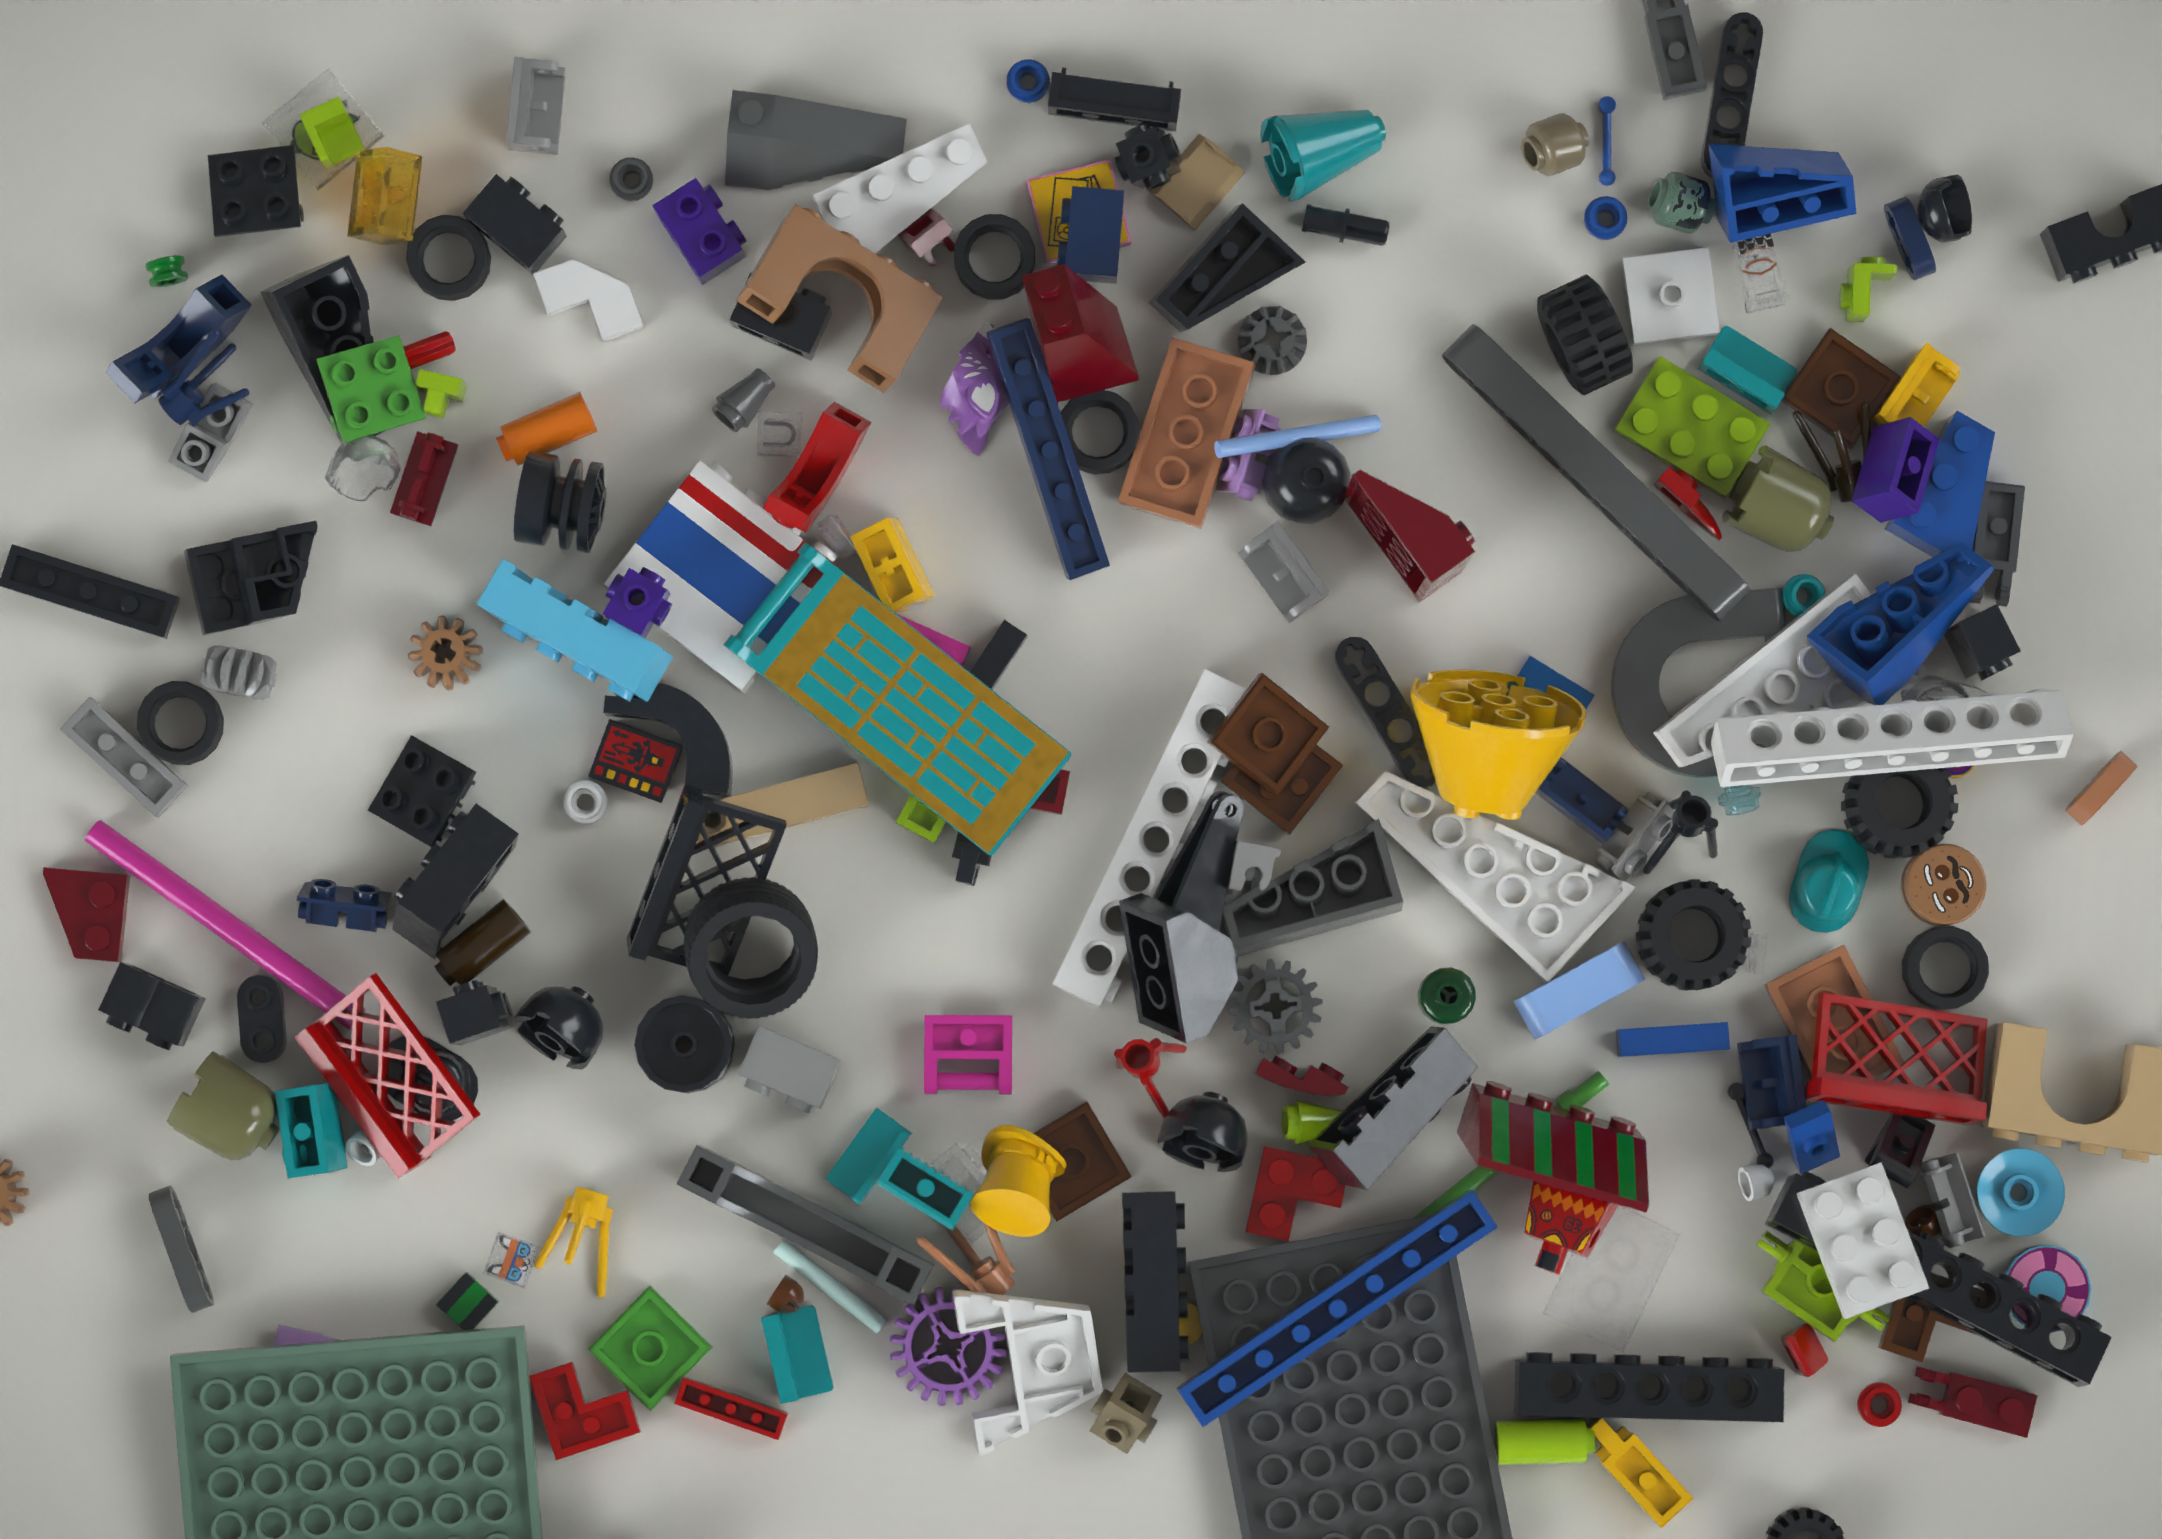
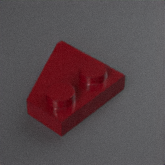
M43 867L44 879L74 958L121 962L130 876Z

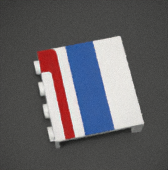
M699 461L603 585L608 589L616 575L619 573L624 576L628 568L640 573L642 567H645L663 577L666 581L662 587L670 592L671 595L667 601L672 603V607L660 627L656 624L653 625L745 694L754 683L753 676L757 671L733 654L723 644L731 634L733 636L737 635L800 556L797 551L806 541L799 537L802 532L796 527L788 528L776 522L772 515L763 509L766 501L753 490L747 488L743 494L731 485L730 482L734 477L719 464L713 462L708 467ZM816 541L812 546L831 563L837 558L835 553L819 541ZM813 566L749 646L758 656L823 576L821 571ZM645 595L636 596L633 600V605L642 604L645 600Z

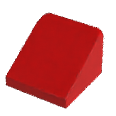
M1803 1324L1781 1336L1782 1339L1780 1340L1799 1375L1809 1377L1827 1364L1828 1356L1810 1325Z

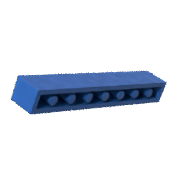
M1467 1190L1176 1387L1201 1426H1206L1498 1228L1474 1191Z

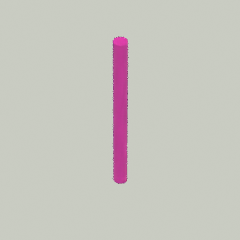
M102 820L97 821L85 838L87 843L323 1012L327 1013L346 997L344 993ZM353 1004L348 1008L349 1010H353ZM342 1017L335 1019L348 1030H352V1019Z

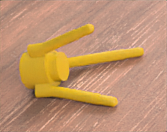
M576 1187L573 1197L567 1196L563 1211L542 1247L534 1266L537 1269L543 1267L570 1217V1222L575 1223L564 1258V1263L567 1265L573 1262L584 1227L595 1229L597 1221H600L597 1296L603 1298L606 1293L609 1227L614 1209L607 1207L610 1196Z

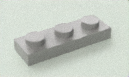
M91 697L60 728L62 732L157 818L188 787L183 780L159 758L153 756L135 736Z

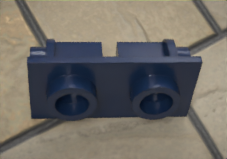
M315 879L311 882H305L297 895V901H300L298 918L306 919V924L337 927L339 924V912L347 913L346 928L377 932L378 928L386 929L388 912L384 910L391 898L392 892L380 891L378 887L368 884H361L352 888L336 886L334 881L327 879Z

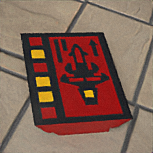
M609 719L588 777L662 803L678 764L683 745Z

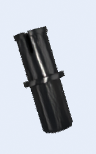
M1307 204L1302 232L1307 231L1338 237L1341 243L1344 242V239L1382 246L1387 241L1390 226L1386 220L1351 214L1348 208H1346L1345 212Z

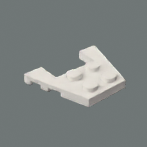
M964 1290L952 1291L960 1334L1005 1326L1017 1403L972 1413L977 1449L980 1456L994 1451V1446L1011 1437L1016 1439L1028 1433L1031 1426L1052 1416L1054 1419L1102 1393L1103 1387L1089 1305Z

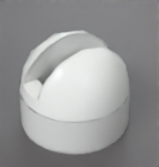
M362 1129L356 1131L346 1143V1150L350 1157L363 1166H372L381 1157Z
M1757 1164L1739 1168V1186L1747 1201L1762 1199L1771 1193L1774 1187V1175L1770 1169L1764 1165Z

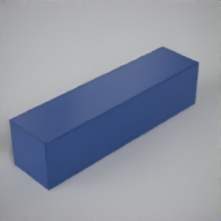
M1728 1022L1616 1030L1618 1057L1730 1050Z

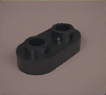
M263 975L252 976L240 985L237 992L240 1044L244 1054L252 1061L269 1063L277 1060L283 1054L287 1044L283 991L280 985L270 977ZM256 989H262L266 993V1000L263 1004L257 1006L252 1002L251 996ZM261 1032L266 1033L270 1039L269 1045L264 1049H259L255 1044V1038Z

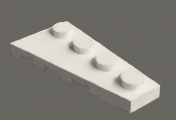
M970 123L813 194L812 197L825 223L838 231L852 234L860 241L863 247L875 254L988 162Z

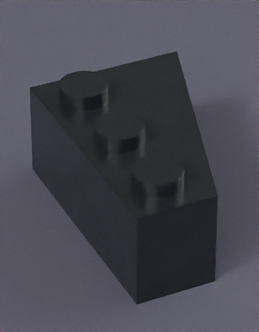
M477 803L468 814L461 811L454 818L447 829V833L451 836L442 847L435 844L428 851L421 862L424 870L416 880H413L411 877L407 878L394 897L398 903L392 930L434 960L436 958L435 954L442 949L440 947L441 941L454 924L458 926L467 915L464 913L480 891L484 892L517 843L519 833Z

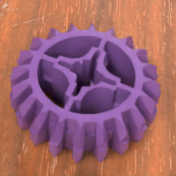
M955 1286L952 1291L961 1290V1288ZM937 1287L935 1288L936 1302L930 1303L928 1296L923 1292L918 1295L919 1301L924 1307L920 1311L910 1303L905 1305L904 1309L913 1317L910 1322L903 1318H896L895 1325L906 1331L904 1336L898 1334L890 1336V1342L903 1344V1351L892 1352L890 1358L896 1361L905 1359L907 1365L896 1370V1375L902 1377L908 1372L912 1373L914 1378L906 1386L909 1391L914 1390L919 1382L926 1386L921 1394L922 1400L927 1401L932 1390L939 1391L938 1405L944 1406L947 1400V1393L954 1392L956 1405H962V1390L968 1389L970 1396L976 1400L980 1397L979 1391L975 1386L976 1383L980 1381L988 1389L994 1386L993 1381L985 1375L988 1370L995 1374H1002L1004 1368L992 1361L994 1356L1000 1358L1008 1356V1350L995 1348V1341L1007 1339L1006 1332L1001 1331L994 1334L992 1328L960 1334L959 1331L950 1329L941 1318L938 1310L955 1309L953 1293L952 1300H945L943 1288ZM926 1317L934 1334V1343L928 1350L914 1357L912 1347L913 1336L919 1323ZM937 1325L941 1327L943 1333L947 1334L950 1339L961 1338L966 1334L970 1335V1337L961 1342L962 1347L956 1348L960 1351L957 1359L961 1367L958 1366L955 1359L951 1358L948 1353L942 1355L939 1353L932 1358L928 1357V1355L937 1351V1345L942 1344L938 1340L941 1337V1333ZM984 1335L986 1340L985 1358L979 1369L972 1375L964 1358V1349L970 1342ZM943 1361L953 1368L960 1381L953 1383L937 1381L926 1375L921 1369L934 1362Z

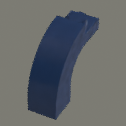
M221 274L197 287L183 308L165 328L145 344L112 361L105 373L134 403L150 395L156 399L163 394L161 391L176 378L212 330L219 329L220 336L197 367L231 334L252 304Z

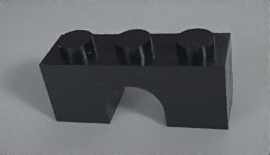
M2162 184L2128 196L2120 204L2126 220V228L2122 236L2108 237L2101 234L2095 228L2089 212L2047 226L2040 233V237L2058 282L2068 278L2072 279L2073 284L2088 280L2098 275L2096 268L2108 263H2112L2114 269L2123 267L2138 260L2136 253L2152 248L2154 254L2162 252Z

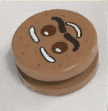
M1938 844L1929 847L1927 851L1914 855L1908 861L1901 877V894L1906 907L1916 918L1930 925L1948 926L1968 919L1979 909L1986 893V876L1982 865L1971 852L1953 844Z

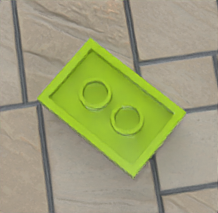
M1659 356L1615 427L1614 432L1677 471L1682 469L1697 483L1725 499L1771 423Z

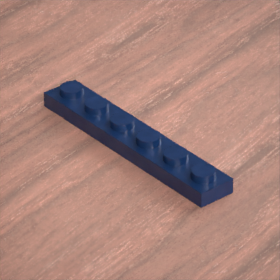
M1024 318L987 331L986 334L1066 578L1072 580L1110 566L1031 319Z

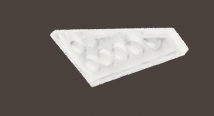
M1852 574L1845 578L1653 732L1678 767H1685L1713 757L1711 739L1716 719H1722L1734 714L1746 717L1767 715L1774 711H1786L1788 713L1805 712L1819 707H1829L1831 709L1850 708L1865 702L1864 699L1844 684L1807 639V635L1837 607L1850 600L1855 604L1871 596L1857 574ZM1921 664L1915 674L1902 688L1931 679L1932 677L1923 664Z

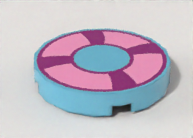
M2050 1245L2026 1248L2012 1258L2003 1273L2023 1283L2022 1290L2037 1298L2038 1294H2044L2059 1301L2063 1305L2061 1311L2075 1318L2078 1314L2083 1315L2089 1305L2091 1284L2088 1272L2078 1257L2064 1248ZM2014 1305L2010 1315L2016 1322L2025 1326L2027 1317L2024 1310ZM2053 1326L2050 1330V1333L2061 1331L2062 1329H2060L2057 1326Z

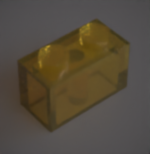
M389 147L357 151L348 237L380 245L413 241L423 156Z

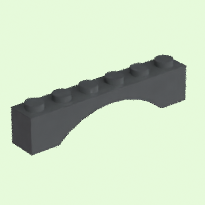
M696 1145L677 1182V1185L817 1254L912 1305L915 1304L934 1266L933 1263L702 1145Z

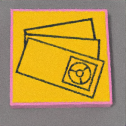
M1111 159L1027 179V186L1047 265L1057 263L1059 241H1068L1069 225L1061 224L1063 198H1071L1072 186L1118 190ZM1124 212L1122 215L1120 248L1131 245Z

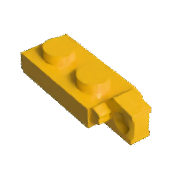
M1597 1417L1588 1426L1590 1427L1589 1430L1595 1431V1439L1602 1445L1595 1451V1454L1601 1460L1600 1463L1660 1528H1663L1694 1499L1633 1432L1630 1433L1622 1426L1615 1433L1603 1418Z

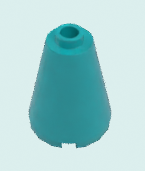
M1369 110L1278 115L1265 118L1261 124L1260 138L1261 143L1269 141L1271 154L1264 156V161L1275 188L1282 197L1290 195L1288 201L1293 202L1379 152L1382 147V141L1386 139V131L1379 116H1374Z

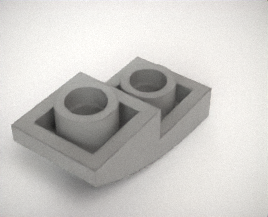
M213 383L205 395V400L201 403V408L231 393L233 394V392L217 383ZM242 398L204 417L195 426L187 423L168 462L202 481L208 482L238 434L253 403Z

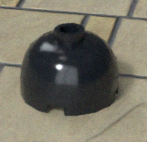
M1303 438L1283 448H1277L1269 456L1264 470V478L1262 479V489L1268 504L1280 517L1296 523L1313 524L1331 517L1343 505L1346 499L1345 492L1350 482V470L1345 457L1334 445L1319 438Z
M558 986L545 987L535 992L521 1006L513 1018V1023H522L517 1031L533 1048L553 1061L557 1057L556 1052L563 1057L570 1059L566 1067L583 1070L597 1052L602 1041L603 1025L600 1014L592 1005L594 999L585 990L573 986L571 989Z
M1204 1092L1202 1096H1191L1180 1100L1167 1113L1157 1142L1158 1144L1164 1142L1162 1151L1178 1162L1204 1170L1205 1164L1203 1161L1219 1164L1217 1172H1230L1242 1166L1248 1135L1245 1120L1233 1106L1228 1104V1099L1225 1096L1215 1092Z

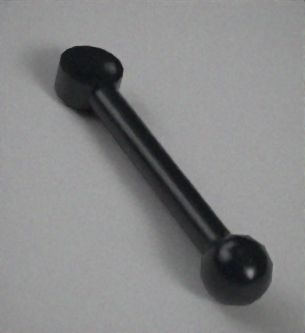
M1733 1083L1728 1088V1096L1735 1100L1758 1154L1757 1165H1764L1769 1169L1772 1167L1774 1159L1770 1153L1766 1152L1757 1129L1749 1130L1743 1085L1741 1083Z

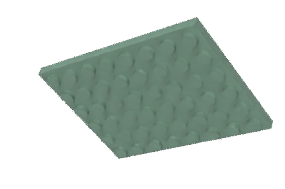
M525 1325L175 1353L170 1355L185 1539H543Z

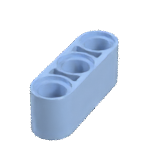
M1625 941L1513 1002L1535 1040L1639 984L1645 978Z

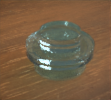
M1750 785L1724 787L1725 793L1717 798L1719 806H1724L1726 815L1732 816L1758 809L1760 807L1758 798L1762 794L1760 787H1751Z

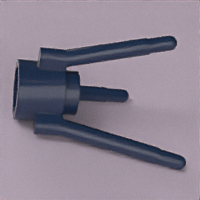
M219 329L212 330L176 378L161 391L163 395L158 399L159 404L166 414L179 425L189 420L195 426L204 417L249 395V390L243 388L202 408L200 405L205 400V397L198 387L236 351L237 347L233 343L229 344L191 381L187 380L220 336Z

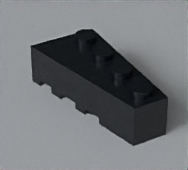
M1175 1191L1122 1193L1127 1373L1180 1371V1362H1189L1188 1335L1179 1336V1318H1188L1187 1291H1178V1274L1186 1273V1247H1177L1176 1233L1178 1229H1185L1184 1203H1176Z

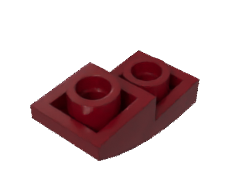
M1275 1055L1271 1062L1263 1058L1254 1072L1255 1075L1281 1087L1313 1095H1345L1349 1088L1341 1083L1345 1075L1323 1062L1318 1069L1309 1065L1303 1077L1299 1079L1294 1076L1298 1068Z

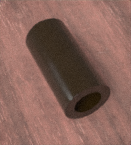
M503 898L435 954L440 962L434 967L449 986L456 982L459 985L470 982L529 935L531 931L512 906Z

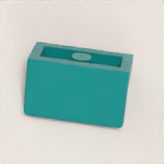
M1729 326L1722 328L1697 368L1770 415L1778 407L1786 394L1785 391L1797 373V369Z
M876 1108L825 1179L851 1197L854 1202L861 1205L877 1183L896 1150L904 1146L912 1133Z
M815 1306L801 1307L792 1313L785 1314L780 1312L761 1317L780 1404L832 1391L834 1386Z

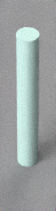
M785 1239L782 1240L773 1252L875 1333H878L887 1322L884 1316Z

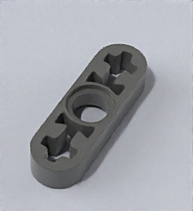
M167 1186L149 1193V1202L188 1309L191 1313L213 1306L212 1291L172 1186Z

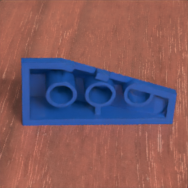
M1961 542L1915 566L1913 574L1890 585L1887 581L1875 587L1876 593L1855 604L1850 600L1840 605L1807 635V639L1849 689L1870 704L1884 705L1915 674L1993 572V565Z

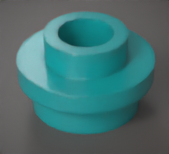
M1798 574L1791 577L1785 583L1782 590L1784 607L1790 614L1796 617L1825 595L1822 583L1816 577L1809 574ZM1800 588L1805 589L1807 592V600L1804 604H1801L1796 597L1797 591Z

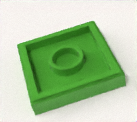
M649 1286L588 1350L651 1411L713 1347L652 1286Z

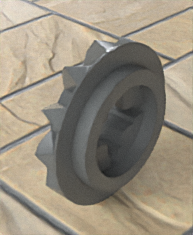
M1262 306L1248 315L1241 325L1238 334L1240 354L1243 359L1254 362L1256 365L1254 370L1266 375L1286 373L1293 369L1305 354L1307 347L1306 328L1299 320L1297 314L1284 309L1282 306ZM1266 323H1269L1270 328H1273L1275 334L1283 333V335L1290 333V336H1286L1279 343L1278 353L1280 357H1276V353L1272 351L1270 345L1262 346L1261 344L1255 346V344L1260 343V340L1266 337Z

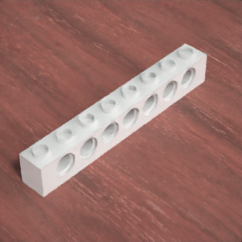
M1204 669L1052 986L1098 1008L1101 1007L1103 1000L1112 1003L1123 981L1115 975L1122 961L1129 963L1124 930L1120 932L1111 930L1106 925L1105 916L1110 909L1120 907V900L1139 893L1154 897L1160 882L1163 883L1175 861L1172 857L1179 843H1185L1197 822L1191 818L1198 803L1205 806L1218 784L1210 780L1217 764L1226 767L1229 761L1207 743L1212 734H1208L1202 729L1200 719L1207 712H1217L1225 719L1246 691V688ZM1189 751L1202 753L1206 759V768L1197 774L1188 773L1181 764L1183 755ZM1170 790L1183 792L1187 797V807L1180 813L1167 811L1162 803V798L1166 792ZM1160 829L1167 834L1169 844L1164 851L1154 853L1145 847L1143 837L1149 830ZM1141 868L1148 873L1150 884L1144 891L1133 892L1126 887L1124 877L1129 870ZM1097 946L1106 948L1112 956L1111 965L1103 971L1091 969L1086 962V955L1089 950Z
M2033 689L2026 693L2003 694L1993 692L1981 697L1960 698L1958 696H1948L1934 701L1918 702L1916 700H1904L1897 704L1887 705L1864 703L1852 708L1831 709L1829 707H1819L1805 712L1788 713L1786 711H1774L1767 715L1745 717L1744 715L1734 714L1722 719H1716L1711 747L1720 787L2064 758L2074 733L2063 690L2046 691L2045 689ZM1971 725L1978 726V727H1980V728H1982V729H1977V728H1975V727H1973V726H1971ZM1929 729H1934L1939 733L1932 732ZM1886 733H1892L1896 735V737L1889 736ZM1841 736L1850 737V738H1852L1853 740H1847V739H1844V738L1841 737ZM1798 740H1805L1810 744H1804ZM1755 744L1765 745L1767 748H1762Z

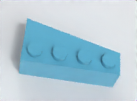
M505 559L501 560L477 602L478 606L504 623L501 631L521 643H524L527 636L539 642L536 648L538 652L558 663L562 656L575 662L572 667L573 671L592 682H595L598 675L610 681L607 689L629 702L633 695L648 702L673 658L671 654L660 646L612 619H604L603 615L576 599L571 601L562 592L537 577L532 579L518 569L517 566Z

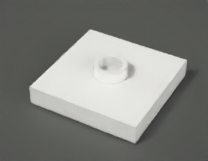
M1709 247L1627 257L1621 260L1633 345L1719 335L1720 327Z

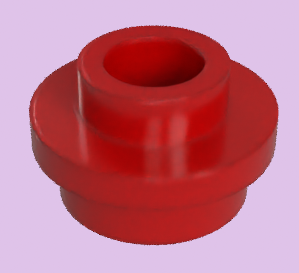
M1876 1382L1862 1389L1857 1399V1409L1859 1415L1866 1423L1876 1427H1884L1892 1424L1899 1417L1902 1401L1895 1388L1886 1383ZM1877 1396H1882L1886 1401V1408L1880 1413L1874 1412L1871 1407L1872 1400Z

